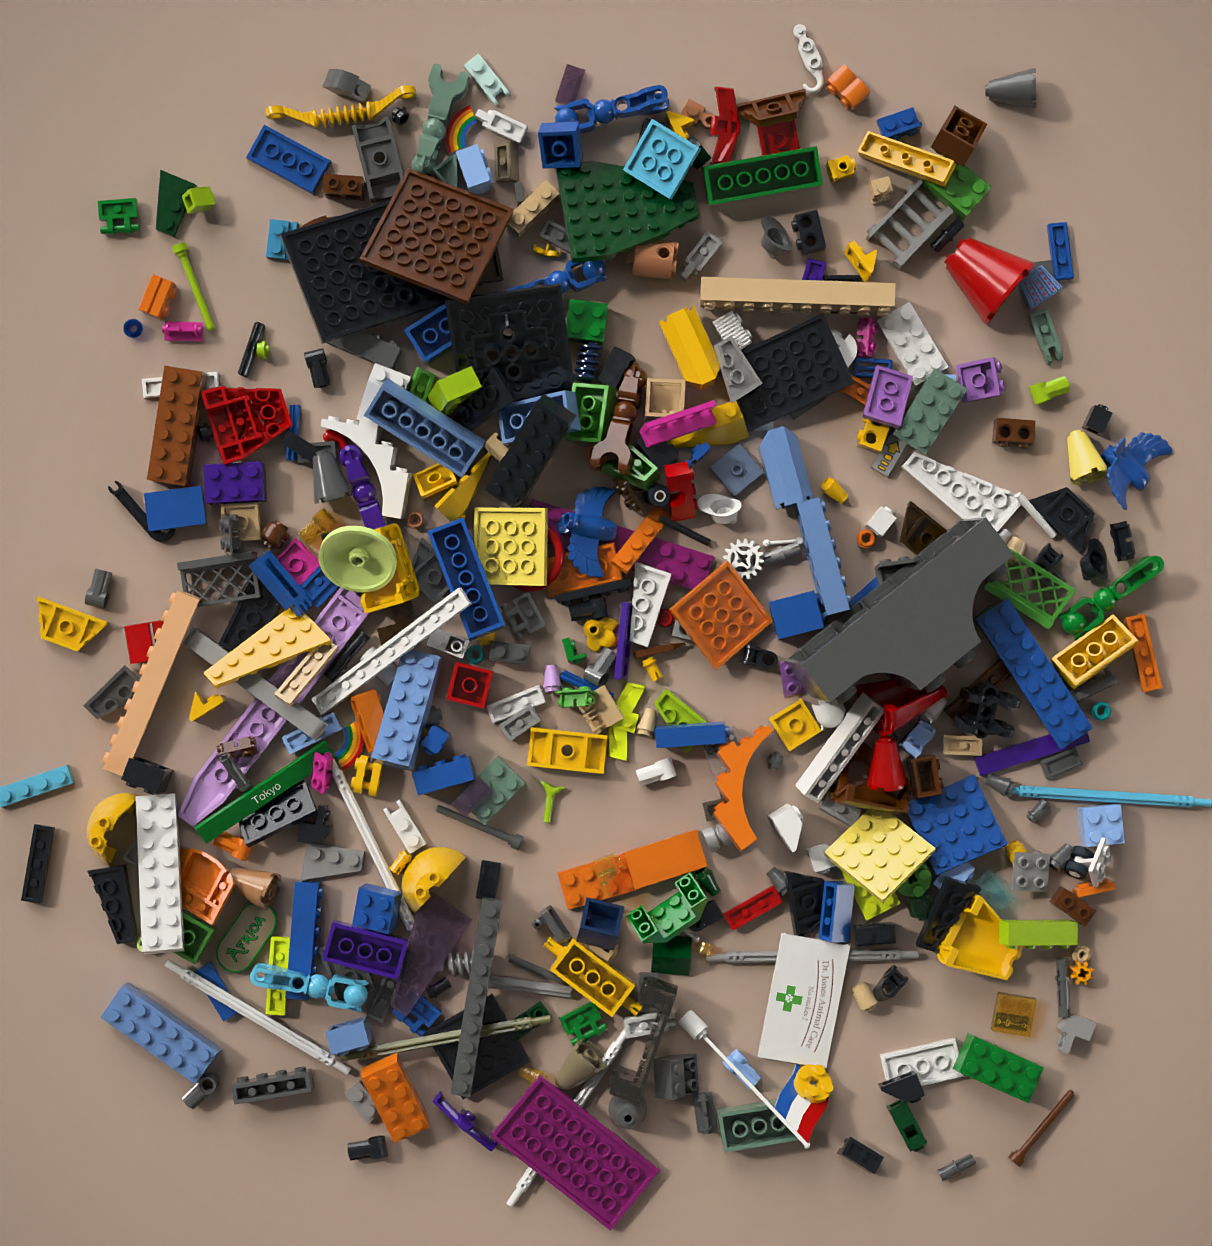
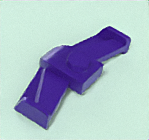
M439 1091L434 1097L433 1103L459 1128L489 1151H493L498 1142L496 1140L493 1141L475 1127L477 1123L475 1120L476 1116L469 1110L465 1111L462 1109L458 1112L441 1096L442 1092Z

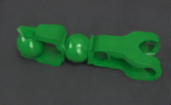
M1156 555L1143 557L1114 580L1111 586L1097 590L1093 598L1083 597L1079 599L1069 609L1058 615L1057 619H1062L1063 630L1067 634L1075 635L1074 640H1078L1104 620V612L1113 610L1117 601L1121 600L1120 597L1127 596L1160 573L1164 568L1163 559ZM1150 562L1152 563L1151 569L1148 566ZM1118 583H1122L1125 586V590L1121 594L1116 590ZM1086 603L1089 604L1090 610L1095 612L1096 618L1087 625L1084 615L1076 611Z

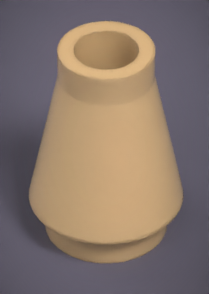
M645 708V712L637 727L638 735L652 738L653 734H655L656 710Z

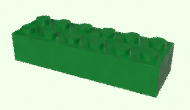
M817 146L701 166L708 205L823 185Z

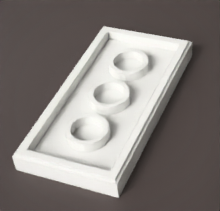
M956 1038L880 1054L885 1080L913 1070L916 1072L921 1086L964 1077V1074L953 1069L959 1055Z

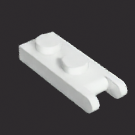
M399 799L396 801L400 807L393 813H390L387 807L383 810L406 849L411 854L427 843Z

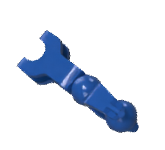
M656 85L643 88L636 93L620 96L615 100L601 99L594 105L586 98L569 102L567 105L556 106L554 109L558 112L555 116V122L579 121L575 110L587 108V116L590 118V121L579 124L580 134L592 132L597 122L607 124L614 117L617 120V117L628 118L665 112L669 108L668 92L664 86ZM620 104L627 105V109L624 111H620L617 108Z
M570 260L566 263L564 271H554L545 279H538L508 290L561 283L562 294L567 292L569 288L575 292H580L608 279V276L604 275L606 265L603 260L572 263ZM582 265V272L588 280L577 283L575 275L571 273V269Z

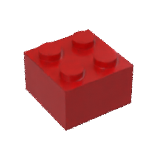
M455 662L446 699L485 709L494 671Z

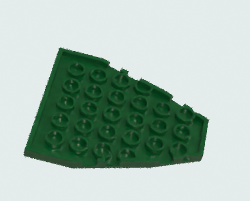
M588 161L582 162L580 167L555 168L572 263L615 258L617 253L622 251L627 253L632 251V247L642 244V246L665 238L670 235V231L677 227L681 229L687 223L697 220L699 218V209L693 183L683 180L671 200L623 170L625 166Z

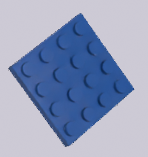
M974 775L944 787V789H941L942 794L921 797L908 804L909 811L907 815L915 832L935 847V852L928 860L936 876L1007 846L1005 837Z

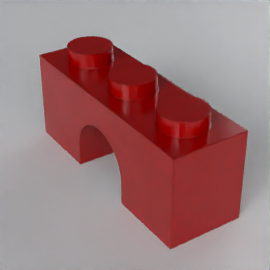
M687 461L664 465L669 492L679 491L676 494L670 495L669 508L672 520L681 521L696 518L695 510L698 509L696 498H693V495H696L695 484L691 482V480H694L693 468L689 469Z

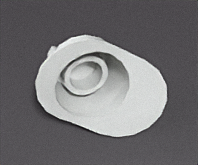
M706 494L697 501L698 508L705 513L711 514L713 520L718 524H735L737 512L742 507L739 500L719 494Z

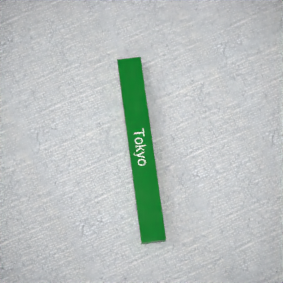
M325 740L195 826L196 831L207 844L313 773L315 752L321 755L330 752L335 758L336 756Z

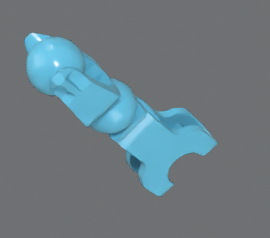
M257 963L250 974V980L255 986L295 993L304 992L303 994L307 993L314 999L325 997L327 1004L331 1007L361 1012L363 1010L360 1006L368 999V991L365 986L369 983L366 980H357L339 974L333 975L332 979L328 980L321 974H315L310 977L309 974L306 976L301 972L267 963ZM262 972L265 974V977H260L257 973ZM301 978L304 981V985L296 987L293 980ZM336 982L349 984L344 990L343 997L345 1001L331 997L335 991L334 984Z

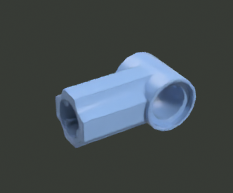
M737 1049L727 1057L753 1086L761 1079L759 1074L747 1063V1059ZM723 1060L722 1063L725 1065V1067H726L733 1075L735 1074V1075L744 1083V1085H745L748 1089H750V1087H749V1086L733 1071V1069Z

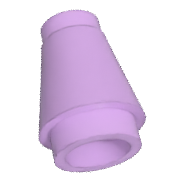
M546 665L543 686L545 693L552 694L555 691H561L562 684L557 665Z

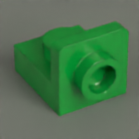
M569 637L562 639L568 662L572 661L573 664L583 662V658L587 657L586 653L574 656V652L577 651L574 640L570 641Z

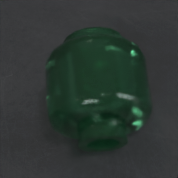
M924 893L920 897L914 896L906 899V906L910 917L918 918V921L926 920L932 907L929 894Z

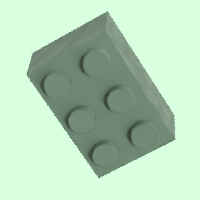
M497 756L457 799L485 825L526 782L500 756Z

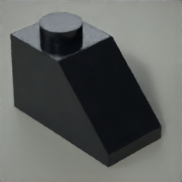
M914 1070L878 1083L882 1092L906 1103L918 1102L921 1100V1097L925 1096Z

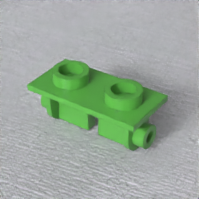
M586 686L579 687L577 690L563 688V691H555L556 694L560 695L557 704L562 708L575 707V700H577V707L591 706L595 703L593 695H598L597 692Z

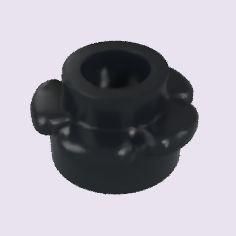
M398 107L392 113V121L399 125L405 124L409 118V113L405 107H401V109Z
M206 423L203 426H198L200 440L209 442L210 438L213 437L211 426L207 427Z

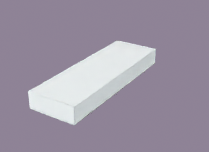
M540 685L489 704L486 708L494 724L511 717L530 703L534 708L546 703Z

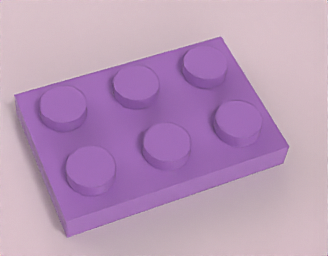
M876 365L862 418L899 429L913 376Z

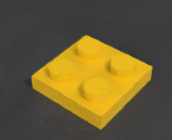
M801 698L769 718L788 751H791L822 731Z

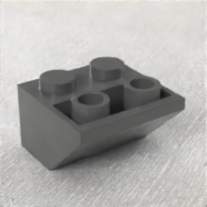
M696 1054L666 1055L653 1059L656 1098L674 1100L699 1093Z

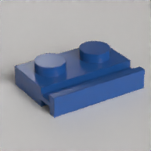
M706 442L703 445L699 443L692 449L690 461L686 460L689 469L692 468L693 463L696 465L710 451L711 447Z
M321 567L300 586L306 593L305 596L317 608L339 588V586L335 585L325 576Z

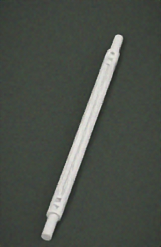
M334 759L332 777L344 798L378 871L388 889L400 891L349 787V783ZM402 896L399 914L407 931H410L417 947H419L424 942L416 928L417 923Z
M169 959L164 966L180 975V978L325 1065L329 1067L331 1065L346 1075L349 1073L351 1068L336 1060L334 1055H331L329 1052L188 968L184 969Z
M624 1029L617 1040L611 1043L602 1057L603 1063L607 1062L606 1069L587 1080L575 1097L574 1101L581 1107L588 1100L623 1048L622 1044L627 1039ZM530 1167L527 1168L516 1184L517 1188L507 1201L510 1207L515 1205L521 1194L526 1192L538 1174Z

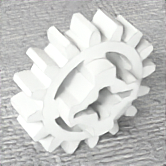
M746 538L743 543L740 539H737L736 545L730 543L732 548L725 549L728 556L725 555L723 558L729 561L742 580H744L745 576L751 580L752 574L758 576L756 571L763 570L760 564L765 563L761 559L765 554L759 552L762 548L761 546L754 547L756 542L752 540L749 544V540ZM749 547L751 549H748L747 551H742L740 548ZM733 554H735V560L732 562ZM741 555L747 557V564L742 562ZM756 557V563L753 565V560ZM741 568H746L748 571L739 572L737 570H740Z

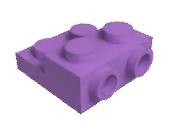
M995 357L956 365L959 384L967 388L962 397V403L1003 396L1002 391L1006 390L1004 380H1000L999 372H1002L1001 362L997 361Z

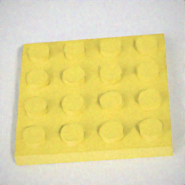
M474 508V546L489 585L547 586L548 508Z
M868 809L824 852V856L881 903H884L935 852V847L892 813Z

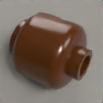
M277 520L269 522L260 534V537L264 540L262 544L270 550L272 548L280 549L289 537L288 528Z

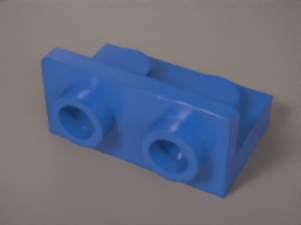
M913 107L877 119L876 121L881 135L896 141L905 135L910 137L918 134L922 127V123L918 122Z

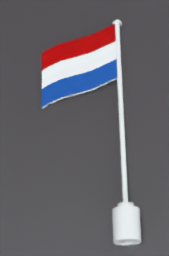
M692 1009L679 1020L678 1024L693 1040L697 1038L701 1040L703 1038L802 1142L804 1148L808 1149L813 1128L825 1111L829 1096L821 1103H811L806 1097L802 1098L799 1096L794 1087V1078L801 1067L795 1063L792 1076L780 1092L775 1107H773L706 1036L708 1026ZM811 1080L810 1084L816 1087V1083Z

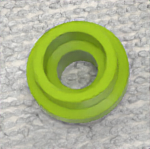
M266 341L257 343V357L267 360V356H270V345H267Z

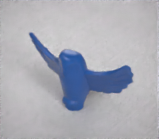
M1141 432L1137 437H1133L1126 447V439L1122 438L1115 447L1109 445L1101 455L1104 463L1110 465L1107 479L1112 488V493L1124 510H1127L1126 492L1129 484L1133 488L1142 491L1151 479L1144 465L1151 459L1172 453V448L1160 435L1154 436L1152 433L1145 434Z
M592 487L590 490L586 489L583 493H578L577 500L575 501V513L567 512L565 515H562L557 524L561 535L571 533L568 559L573 561L574 567L578 568L581 574H586L589 577L602 578L604 576L598 558L599 541L613 540L617 534V525L613 521L602 517L604 506L609 498L616 493L615 489Z

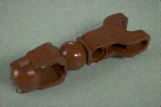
M633 364L623 375V382L618 390L619 403L614 408L607 436L603 441L597 443L592 451L590 465L594 471H601L603 465L608 460L618 461L620 475L628 476L630 473L633 459L628 444L633 428L632 423L637 418V410L641 406L642 388L647 383V375L643 369L639 368L638 364Z

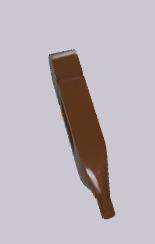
M685 642L671 643L634 651V658L671 651L686 644Z

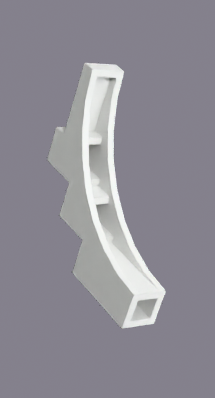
M328 416V420L322 419V427L335 430L347 436L360 446L370 458L381 483L383 496L382 516L405 519L412 473H407V469L396 467V470H394L398 448L392 447L393 443L381 441L380 445L382 427L367 417L366 419L360 418L359 425L358 421L347 419V422L344 423L339 422L340 418Z

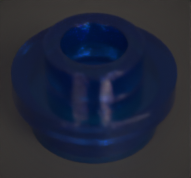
M129 319L125 322L123 330L128 337L137 338L142 334L143 326L137 319ZM132 326L137 327L135 332H131Z

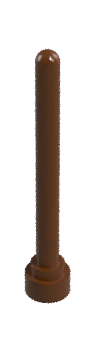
M1068 1090L1019 1150L1011 1152L1008 1158L1017 1166L1021 1167L1023 1165L1026 1153L1074 1097V1091Z

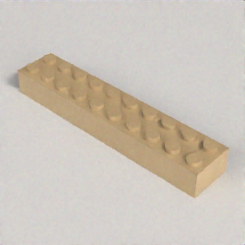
M701 277L700 306L704 307V310L710 311L716 310V308H723L724 311H734L735 308H742V311L745 312L762 309V312L781 310L782 313H792V310H800V313L810 314L811 311H819V314H830L831 311H835L839 315H849L850 312H857V315L867 316L869 313H877V316H888V313L891 314L895 307L896 283Z

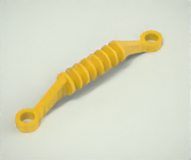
M412 85L401 86L380 101L366 102V108H363L361 103H359L358 109L355 108L354 104H351V110H348L347 106L344 105L343 111L340 110L339 106H336V112L334 113L332 108L329 107L328 114L322 108L321 114L318 115L316 109L302 113L284 106L275 105L267 107L265 113L267 119L274 120L286 116L316 129H319L321 122L324 128H327L328 121L334 127L335 120L338 121L340 126L343 119H345L347 124H349L350 118L353 119L354 123H357L358 117L364 122L365 116L370 121H373V119L398 99L416 97V87Z

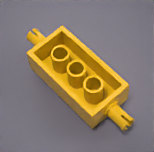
M551 936L547 939L543 947L556 955L557 958L550 967V971L608 1015L613 1017L621 1006L634 1014V1016L642 1009V1005L629 997L635 987V982L590 951L585 944L576 942L577 938L573 936L567 946L564 947Z

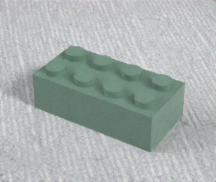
M933 369L905 412L900 428H895L892 435L926 455L964 396L967 388L937 369Z
M777 1099L768 1100V1102L775 1107ZM763 1101L717 1109L724 1153L799 1140Z

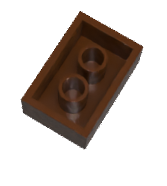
M954 105L930 148L934 149L937 154L944 155L953 160L955 164H960L964 167L988 124Z

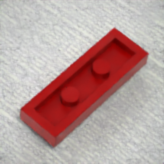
M771 885L727 910L723 915L731 929L735 930L783 903L774 885Z

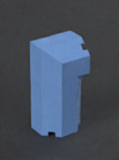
M784 426L768 430L758 447L761 463L764 466L775 510H779L781 507L782 509L789 508L798 502L813 499L797 436Z

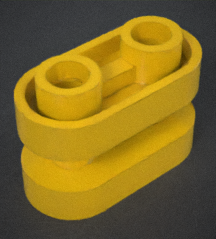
M361 755L360 758H356L354 769L357 770L356 777H352L350 788H353V792L362 794L363 789H368L369 796L377 797L384 765L369 762V756ZM367 770L372 771L370 782L365 781Z

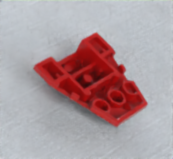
M218 386L201 391L223 465L245 459L254 451L292 427L281 389H244V387L226 388V386Z

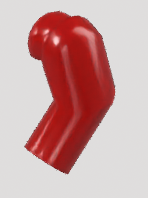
M329 429L323 434L325 442L335 441L341 450L349 445L344 435L335 430Z

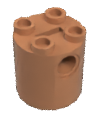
M657 240L645 246L640 244L632 248V251L627 252L626 263L633 264L632 276L674 280L679 243Z

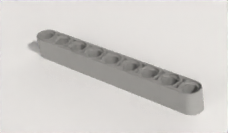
M193 627L183 641V644L212 665L230 653L196 627ZM248 674L236 681L237 684L312 739L317 741L327 728L328 724L299 702L295 701L289 707L277 699L274 693L279 688L261 674Z

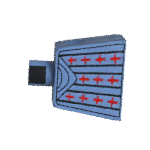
M1042 265L1035 270L1032 269L1027 277L1018 284L1020 293L1029 311L1062 289V286Z

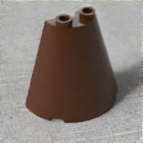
M862 742L830 786L831 800L835 801L838 805L906 815L909 811V801L907 799L912 792L911 780L906 777L907 785H904L903 789L897 791H884V788L878 787V791L870 789L868 787V778L874 750L865 742Z

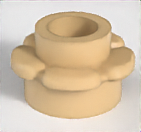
M1076 946L1072 953L1073 960L1078 961L1080 964L1091 959L1090 949L1087 946Z

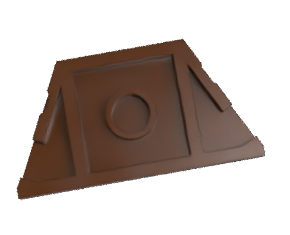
M797 90L737 104L738 115L759 127L771 126L779 122H789L792 119L798 118L806 99V90Z

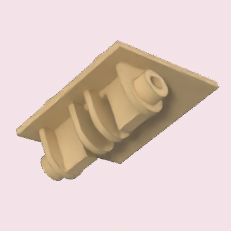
M605 685L594 690L598 693V695H593L595 699L594 704L579 707L582 714L584 713L583 717L587 718L586 722H589L591 731L595 732V734L600 733L624 718Z

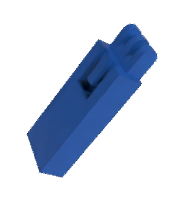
M270 550L249 565L250 569L285 610L291 608L300 617L313 607V604L305 596L304 590Z

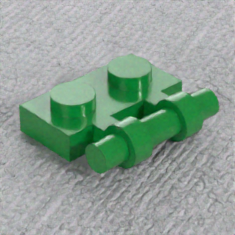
M136 198L98 201L99 220L101 222L107 221V226L100 227L101 234H109L111 236L116 235V233L125 232L126 234H132L133 232L140 231L139 224L131 223V219L139 218ZM114 220H124V225H114Z
M591 1001L559 1017L567 1036L574 1032L577 1036L570 1040L573 1047L580 1039H584L582 1042L586 1043V1040L594 1036L598 1037L602 1035V1032L608 1030L605 1023L597 1025L596 1021L600 1020L602 1016L597 1006ZM591 1025V1030L585 1033L581 1032L580 1029Z

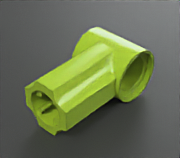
M1063 376L1046 383L1044 381L1029 387L1034 404L1038 405L1051 400L1053 397L1070 392V385L1066 377Z

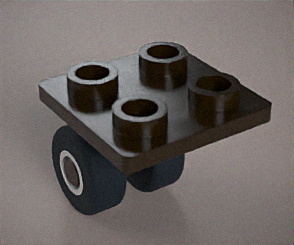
M618 478L612 480L615 484L613 488L619 495L623 496L625 499L623 502L630 511L633 510L636 513L645 514L647 513L645 508L648 505L664 507L670 500V492L662 484L655 483L648 491L644 489L635 491L631 489L627 481Z

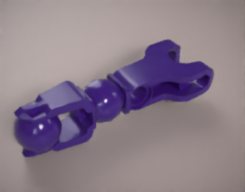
M353 444L343 447L339 455L340 462L347 469L348 480L351 487H353L352 496L359 504V511L365 527L374 530L388 525L382 516L378 500L375 499L376 488L370 483V476L362 463L364 455L361 448Z

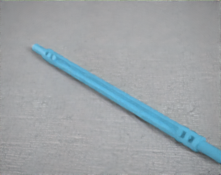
M1024 785L1013 787L1010 793L1018 795V797L1189 808H1192V806H1212L1211 799L1167 794Z

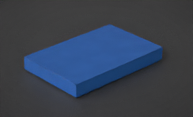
M202 486L144 493L149 532L207 524Z

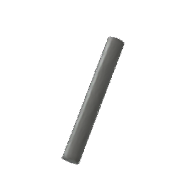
M511 954L508 962L562 984L563 980L553 972Z

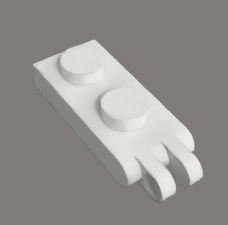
M661 1010L659 1012L624 1017L626 1038L668 1031L669 1027L676 1025V1020H668L675 1018V1013H667L666 1010Z

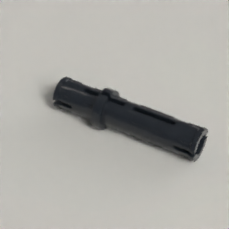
M361 630L343 653L334 659L335 662L324 675L334 682L341 671L347 669V664L370 637Z

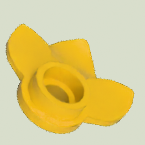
M603 617L600 620H588L583 627L584 634L587 636V646L596 653L600 650L601 645L604 647L616 646L617 640L612 631L619 623L609 617ZM595 626L596 631L590 632V628Z

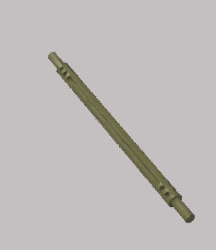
M550 1015L531 1018L530 1016L482 1025L480 1038L531 1029L536 1025L551 1023ZM461 1030L369 1046L361 1051L349 1052L346 1055L340 1056L341 1061L358 1058L363 1060L459 1042Z

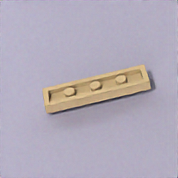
M334 643L327 646L324 644L309 652L274 693L275 697L291 707L339 650L338 646Z

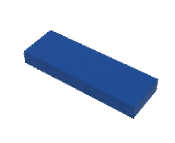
M1067 222L1047 224L1054 279L1056 281L1071 280L1074 278Z
M212 962L194 971V973L231 994ZM207 994L223 1022L238 1013Z

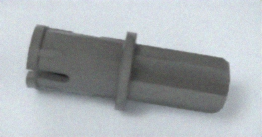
M968 1154L956 1161L952 1160V1163L937 1169L942 1181H945L953 1175H960L961 1171L975 1165L976 1161L972 1154Z

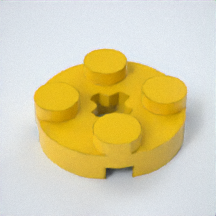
M804 1065L796 1073L794 1078L795 1090L802 1098L806 1097L811 1103L825 1101L833 1091L831 1078L822 1065ZM811 1080L816 1083V1087L810 1084Z

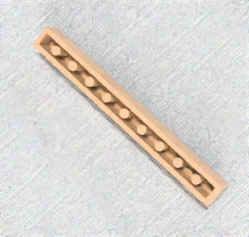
M182 590L172 593L168 602L171 604L169 611L165 610L161 619L164 622L161 629H157L154 636L156 643L154 647L150 646L147 652L148 662L147 664L143 663L139 674L142 675L139 682H135L131 691L134 692L132 700L128 699L124 707L127 710L125 717L121 716L117 727L120 728L118 734H113L109 744L112 746L110 753L106 752L102 763H105L103 769L122 776L129 758L135 757L201 598Z

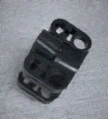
M985 680L978 682L975 689L970 687L960 688L959 697L966 702H971L967 716L955 714L953 720L955 727L980 739L985 738L988 734L1013 738L1014 727L1003 720L994 719L997 704L1005 709L1020 708L1021 699L1008 692L998 691L993 684Z

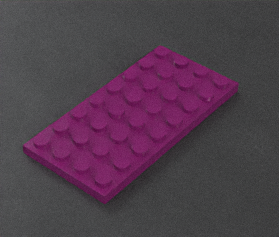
M539 1074L491 1133L493 1139L610 1231L660 1171L656 1165L541 1074Z

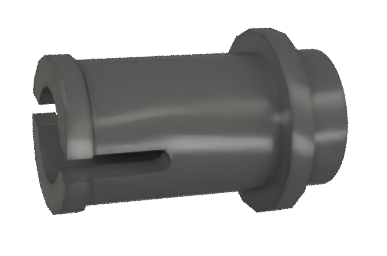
M1040 799L1038 804L1031 811L1027 812L1028 815L1026 817L1036 824V822H1040V818L1051 806L1047 805V802L1043 799Z

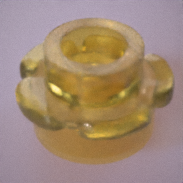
M701 941L700 945H696L698 946L696 952L711 956L712 951H715L711 949L712 944Z

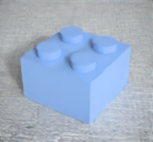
M478 144L456 151L468 191L478 195L492 190L491 184L494 183L490 167H485L488 164L484 150H479Z
M1113 803L1077 807L1081 846H1098L1101 838H1105L1108 845L1125 843L1121 804Z

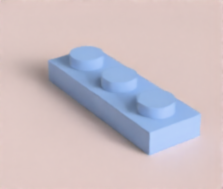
M335 712L321 718L328 726L317 741L300 729L283 736L282 740L289 754H293L342 730Z

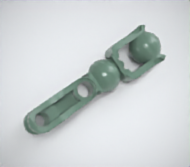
M433 64L428 78L433 98L427 115L428 120L425 121L422 127L423 134L420 135L418 154L414 157L411 166L412 170L427 176L432 175L433 168L436 167L435 161L441 149V140L446 134V126L453 104L465 97L470 80L469 73L462 71L456 81L452 83L442 80V66L439 64Z

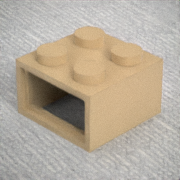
M647 378L645 419L656 420L683 411L686 380Z

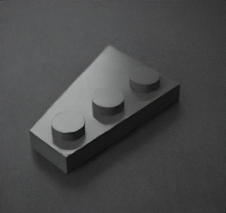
M124 665L83 706L96 719H99L125 706L128 699L132 700L134 692H131L136 681H140V678Z

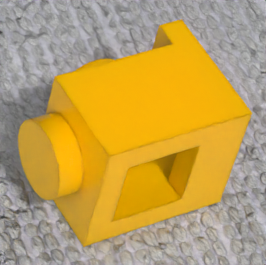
M849 155L829 160L825 165L831 184L853 177L854 170L857 169L855 160L853 158L850 159ZM844 164L846 169H841L839 165Z

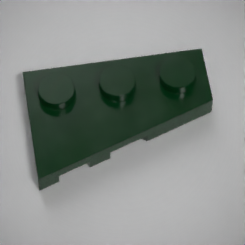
M160 170L156 230L175 238L186 212L182 195L190 188H196L197 185L163 170Z

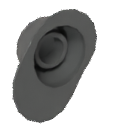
M769 216L762 218L761 225L764 235L761 245L767 251L770 258L774 259L784 251H790L792 244L780 222Z

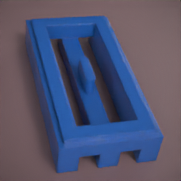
M855 357L853 376L873 378V373H860L858 370L874 371L875 367L859 366L858 362L888 364V368L892 369L893 360Z

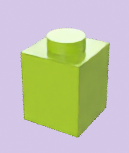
M210 186L190 188L182 195L188 214L209 211L216 204L215 196L211 192Z

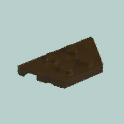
M909 501L899 542L914 555H918L942 534L946 533L947 530L916 504Z

